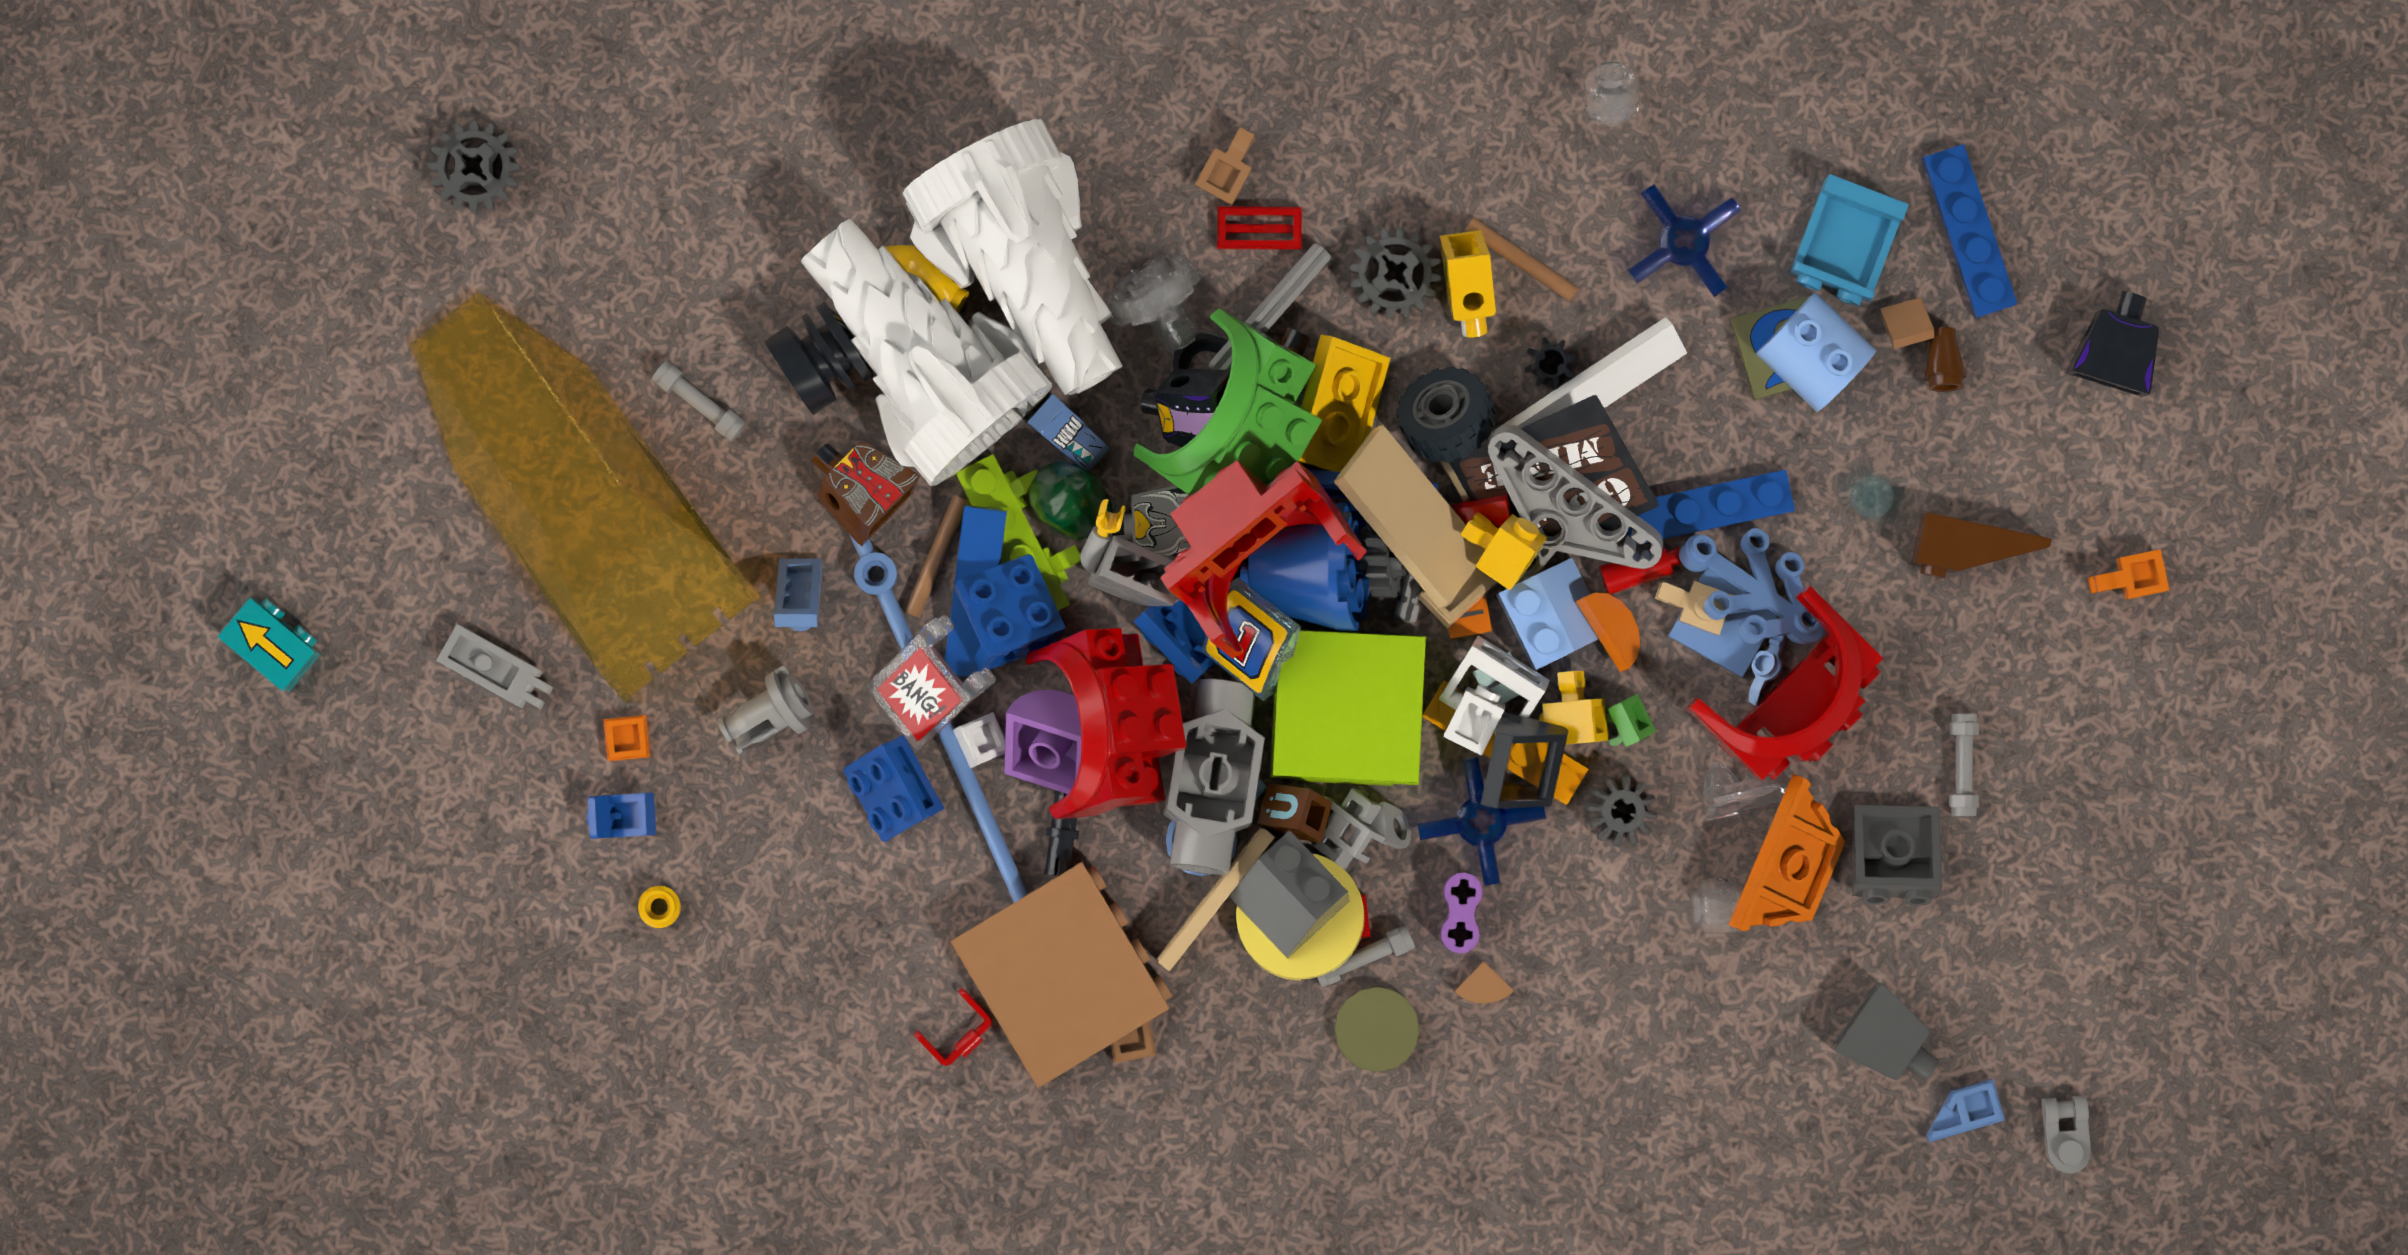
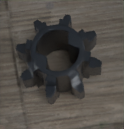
M1544 337L1541 339L1540 351L1528 348L1526 353L1534 361L1533 364L1528 365L1523 370L1524 373L1535 372L1538 378L1535 381L1534 387L1538 388L1543 381H1550L1553 390L1559 388L1560 376L1566 379L1573 378V373L1566 367L1568 363L1576 359V355H1565L1562 351L1565 346L1564 340L1560 341L1555 347L1550 346L1547 338ZM1545 353H1553L1561 361V364L1555 369L1554 375L1544 373L1539 367V363L1545 359Z

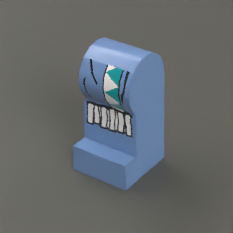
M1054 394L1027 422L1030 427L1074 464L1084 470L1091 471L1110 450Z

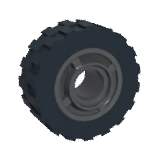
M1446 367V369L1440 370L1437 368L1431 370L1426 375L1419 376L1413 384L1410 383L1406 388L1405 394L1401 395L1398 401L1400 405L1396 410L1399 427L1413 452L1416 451L1419 457L1423 459L1428 458L1431 462H1451L1453 459L1460 457L1462 459L1468 456L1473 450L1476 451L1482 446V442L1489 438L1491 428L1494 427L1496 421L1494 418V414H1496L1495 407L1483 382L1480 381L1475 373L1471 374L1467 369H1455V367Z

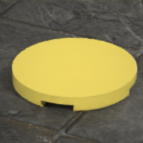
M1313 854L1348 891L1350 902L1288 959L1237 906V928L1245 950L1255 963L1275 976L1301 981V979L1316 978L1335 971L1350 958L1361 939L1364 927V907L1360 892L1351 876L1335 862L1324 856Z

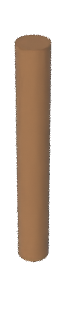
M1473 217L1465 232L1481 230L1487 247L1570 302L1579 287Z
M953 495L906 605L905 613L920 618L962 519L965 504L968 505L969 501Z

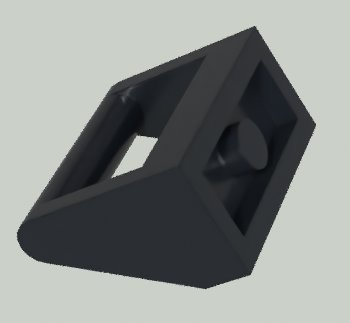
M1503 712L1495 736L1481 805L1493 808L1551 806L1569 733L1568 729L1563 726ZM1549 742L1538 789L1505 781L1514 743Z

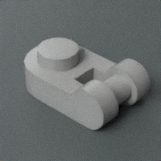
M2072 1096L2071 1101L2057 1102L2056 1098L2042 1099L2045 1146L2048 1161L2055 1169L2063 1173L2073 1174L2081 1171L2087 1166L2091 1155L2088 1124L2089 1109L2086 1096ZM2073 1118L2074 1130L2059 1131V1119Z

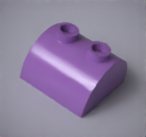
M1039 690L1027 693L1015 700L1006 712L1004 774L1068 794L1075 783L1081 757V727L1075 697L1072 694L1057 690Z

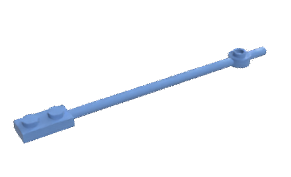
M849 534L860 558L854 570L855 581L861 590L870 595L877 596L906 661L919 648L892 590L898 577L897 567L887 555L875 552L870 539L863 546H860ZM874 566H880L884 570V578L880 582H872L869 579V570ZM948 715L935 728L1015 903L1028 895L1027 889L976 775L968 765Z

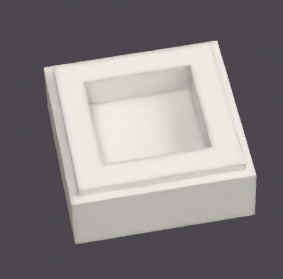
M994 712L953 730L970 769L1005 754V736Z

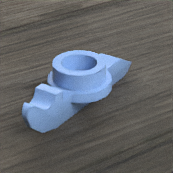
M1786 635L1770 638L1768 650L1755 654L1751 662L1755 678L1750 687L1748 700L1751 705H1758L1768 682L1776 679L1781 673L1783 664L1780 656L1786 643Z

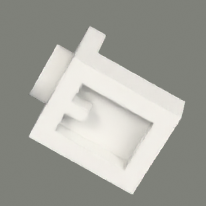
M1478 684L1476 690L1467 686L1443 737L1482 756L1505 710V704L1499 702L1501 695Z

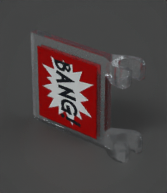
M946 615L940 616L939 619L930 620L920 633L865 685L916 751L921 750L965 707L996 681L993 673L988 668H984L980 672L972 673L962 683L933 645L954 629L953 623Z

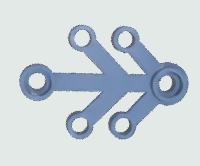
M1759 528L1750 529L1740 541V547L1748 557L1753 577L1717 553L1715 542L1708 536L1693 535L1681 546L1679 558L1686 569L1692 572H1701L1709 568L1745 593L1729 596L1724 591L1713 592L1705 600L1703 606L1705 613L1711 619L1720 620L1727 614L1769 609L1780 617L1765 621L1758 615L1748 616L1739 626V635L1746 643L1756 644L1763 638L1786 635L1794 643L1812 644L1823 636L1825 630L1822 625L1795 599L1803 590L1799 576L1804 570L1802 558L1796 553L1787 552L1775 564L1776 574L1784 581L1788 602L1777 594L1765 555V550L1769 546V537L1763 530ZM1750 538L1756 539L1760 548L1753 546ZM1697 546L1702 548L1706 555L1701 554L1698 551ZM1785 562L1792 563L1794 572L1786 568ZM1713 600L1720 602L1723 610L1717 609L1714 606ZM1802 618L1808 622L1810 627L1806 626L1802 622ZM1748 624L1757 628L1758 635L1753 634L1749 630Z

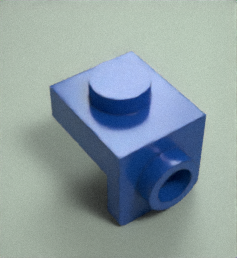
M654 793L589 796L586 820L589 826L590 838L656 835Z

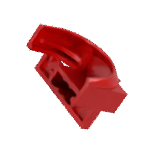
M1236 460L1230 466L1221 469L1214 479L1195 494L1185 498L1182 504L1170 513L1191 547L1180 552L1175 560L1164 568L1166 573L1160 579L1172 594L1189 607L1209 640L1228 656L1235 658L1244 653L1228 618L1227 599L1232 579L1245 558L1283 528L1299 524L1324 526L1335 544L1339 546L1344 542L1358 561L1367 550L1360 543L1318 479L1298 461L1291 467L1282 470L1275 480L1266 485Z
M1812 586L1805 587L1795 599L1822 625L1827 635L1736 727L1729 724L1701 699L1695 698L1685 708L1720 742L1718 746L1729 757H1735L1758 781H1763L1767 776L1772 781L1777 778L1791 763L1786 757L1790 756L1796 763L1806 762L1807 760L1809 762H1816L1833 745L1829 738L1837 730L1839 732L1842 730L1846 732L1863 715L1858 708L1865 700L1858 694L1860 687L1862 689L1866 688L1881 672L1876 666L1884 658ZM1827 662L1832 666L1835 665V676L1824 666ZM1762 729L1769 737H1762L1757 733Z
M1121 628L1083 630L1048 646L1028 652L1026 665L1049 660L1054 662L1063 671L1072 688L1080 719L1081 757L1078 774L1071 791L1064 798L1049 807L1054 819L1090 817L1121 806L1157 804L1165 801L1159 758L1187 748L1173 664L1144 666L1138 633L1122 634Z

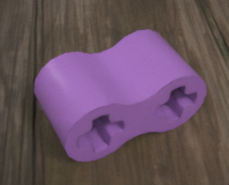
M1458 872L1449 876L1443 886V897L1447 903L1448 913L1440 928V939L1446 948L1459 954L1472 950L1477 945L1480 936L1474 912L1482 898V885L1475 876L1465 872ZM1460 879H1466L1467 886L1474 888V895L1467 896L1465 903L1460 904L1458 903V897L1451 894V888L1459 886ZM1457 922H1464V929L1471 931V937L1463 939L1462 946H1456L1455 939L1448 937V930L1456 929Z

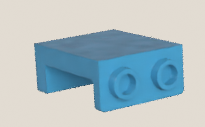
M1829 174L1824 179L1789 273L1798 276L1796 283L1805 288L1820 291L1821 287L1824 286L1837 291L1836 299L1847 304L1860 306L1861 301L1869 303L1873 300L1875 295L1874 289L1898 226L1903 221L1909 204Z

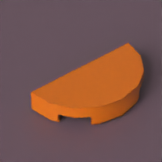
M1595 592L1575 601L1618 670L1623 672L1629 669L1637 659L1640 648L1639 628L1632 612L1621 600L1608 593Z

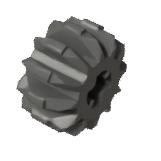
M1622 775L1618 790L1613 778L1607 777L1604 779V785L1608 791L1607 794L1597 787L1591 789L1592 795L1598 798L1600 802L1599 804H1585V810L1598 811L1597 817L1591 818L1586 822L1587 826L1592 828L1600 824L1604 825L1597 834V839L1600 841L1607 839L1613 831L1612 845L1614 847H1621L1624 833L1628 842L1631 845L1638 844L1636 828L1645 835H1649L1652 832V829L1642 821L1644 818L1657 819V812L1645 811L1644 807L1645 805L1652 804L1656 801V798L1652 794L1642 798L1639 797L1646 786L1643 781H1638L1629 791L1630 776ZM1617 800L1621 804H1630L1632 811L1631 813H1626L1629 819L1625 822L1621 818L1612 817L1611 809L1617 808L1613 805Z

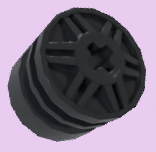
M826 302L816 307L826 323L822 327L817 328L807 313L802 316L804 326L808 332V336L802 340L791 328L786 326L764 341L781 370L813 416L837 401L830 384L835 378H838L846 388L852 391L856 386L846 371L855 367L865 382L874 376L869 364L851 343L854 336L848 330L845 322L836 312L829 308Z

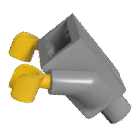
M1103 500L1100 504L1096 526L1093 527L1080 556L1083 567L1090 573L1088 584L1139 606H1173L1180 599L1166 588L1160 577L1166 573L1164 568L1174 560L1120 537L1112 536V533H1116L1121 529L1125 506L1122 505L1120 512L1111 513L1106 510L1109 500Z

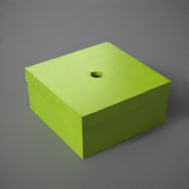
M1285 629L1287 636L1276 655L1270 778H1288L1305 782L1393 786V784L1419 785L1426 636Z

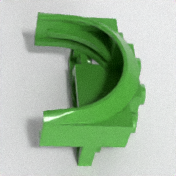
M1220 308L1212 313L1210 318L1226 332L1230 339L1232 364L1226 389L1212 417L1188 444L1172 453L1157 454L1138 443L1134 447L1133 456L1140 459L1188 495L1198 492L1214 479L1221 469L1230 466L1236 460L1266 485L1270 484L1282 470L1291 467L1299 461L1322 422V419L1295 402L1315 369L1316 364L1277 343L1252 325Z

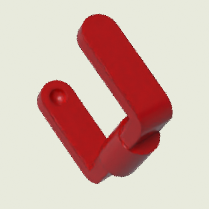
M963 987L958 993L984 1021L975 1030L972 1028L954 1045L955 1049L946 1058L919 1030L913 1034L934 1058L944 1066L951 1065L961 1055L966 1058L984 1041L980 1036L992 1025L991 1016Z

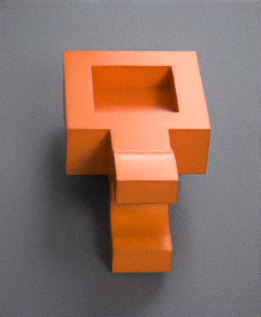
M2161 549L2116 558L2118 571L2087 577L2091 594L2122 588L2124 600L2170 591Z

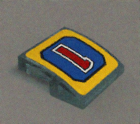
M1238 577L1230 585L1227 612L1230 624L1244 653L1231 658L1215 646L1207 635L1202 652L1264 701L1275 693L1282 663L1294 655L1301 626Z

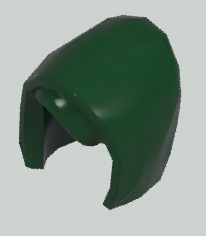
M1055 461L1046 465L1037 473L1031 483L1029 502L1038 519L1045 522L1054 532L1064 537L1078 541L1088 538L1093 527L1096 526L1100 504L1105 499L1109 500L1106 510L1113 513L1111 498L1099 479L1089 470H1084L1068 461Z

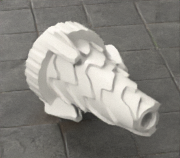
M1033 119L1010 126L975 142L925 171L904 189L903 196L915 220L910 235L913 244L943 274L952 279L960 289L974 283L976 274L989 301L997 300L1013 331L1023 341L1027 342L1038 364L1045 362L1053 379L1064 395L1079 394L1103 381L1115 370L1123 367L1098 320V309L1085 281L1090 278V274L1072 242V239L1077 237L1075 231L1082 227L1078 179L1074 163L1070 156L1059 152L1042 119Z
M851 219L842 222L837 229L823 238L801 260L804 267L833 300L835 309L854 336L851 343L877 374L873 381L882 390L883 394L876 397L875 401L879 409L888 444L896 460L901 466L915 467L930 486L938 485L953 476L985 452L1030 413L1052 388V383L1038 368V362L1027 342L1023 341L1013 329L985 316L981 312H977L972 316L968 326L946 298L939 302L919 277L904 271L884 246L877 249Z

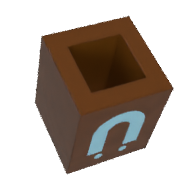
M1268 784L1265 798L1260 806V816L1257 824L1279 837H1283L1290 830L1299 840L1322 842L1332 802L1309 788Z

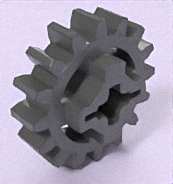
M477 121L471 122L470 131H465L459 123L455 124L456 135L451 138L443 132L440 136L445 143L444 147L431 148V151L439 157L438 162L428 164V169L437 172L439 175L430 181L431 185L434 188H445L439 196L444 202L455 197L453 208L461 211L466 203L469 204L470 211L473 214L479 213L480 204H485L491 212L495 211L494 200L499 197L507 203L510 199L505 192L506 188L518 189L519 184L511 177L512 173L522 172V166L512 163L511 159L520 153L516 147L506 149L505 146L511 139L506 133L495 138L496 127L492 124H489L484 132L481 131L480 124ZM472 140L487 142L486 144L483 143L479 148H466L463 143ZM464 154L476 162L481 161L480 167L483 170L482 173L487 177L486 181L474 173L468 174L470 168L467 165L468 162L462 157ZM452 155L455 158V172L450 175L449 179L448 163ZM501 156L502 173L498 180L495 177V163ZM470 187H484L487 192L479 195L463 193Z
M1399 227L1395 237H1390L1388 231L1384 228L1380 231L1381 240L1376 242L1369 235L1365 238L1366 245L1369 248L1367 251L1356 248L1354 255L1361 260V263L1350 265L1349 272L1358 274L1359 278L1352 281L1350 287L1351 289H1362L1363 293L1357 300L1359 304H1363L1368 300L1373 303L1370 314L1375 315L1382 308L1386 310V319L1391 320L1394 311L1400 310L1403 318L1408 319L1410 307L1414 306L1420 312L1425 309L1424 303L1421 300L1423 296L1434 299L1436 293L1429 288V284L1440 283L1441 276L1431 273V269L1437 267L1440 264V260L1435 258L1428 259L1427 255L1433 246L1429 243L1420 247L1417 244L1420 236L1419 233L1416 232L1410 239L1404 238V229ZM1399 246L1410 250V252L1404 256L1391 254L1386 247ZM1372 258L1378 266V274L1368 284L1366 270ZM1386 262L1394 268L1399 266L1405 268L1402 274L1404 285L1402 283L1399 284L1395 279L1390 282L1385 279L1388 273ZM1421 264L1423 268V282L1418 290L1412 281L1413 270ZM1385 292L1399 293L1404 300L1393 302L1384 300L1379 296Z
M1367 522V527H1363L1360 533L1361 544L1367 550L1359 560L1360 570H1365L1366 577L1370 578L1369 590H1372L1373 597H1397V592H1400V580H1403V576H1407L1409 572Z

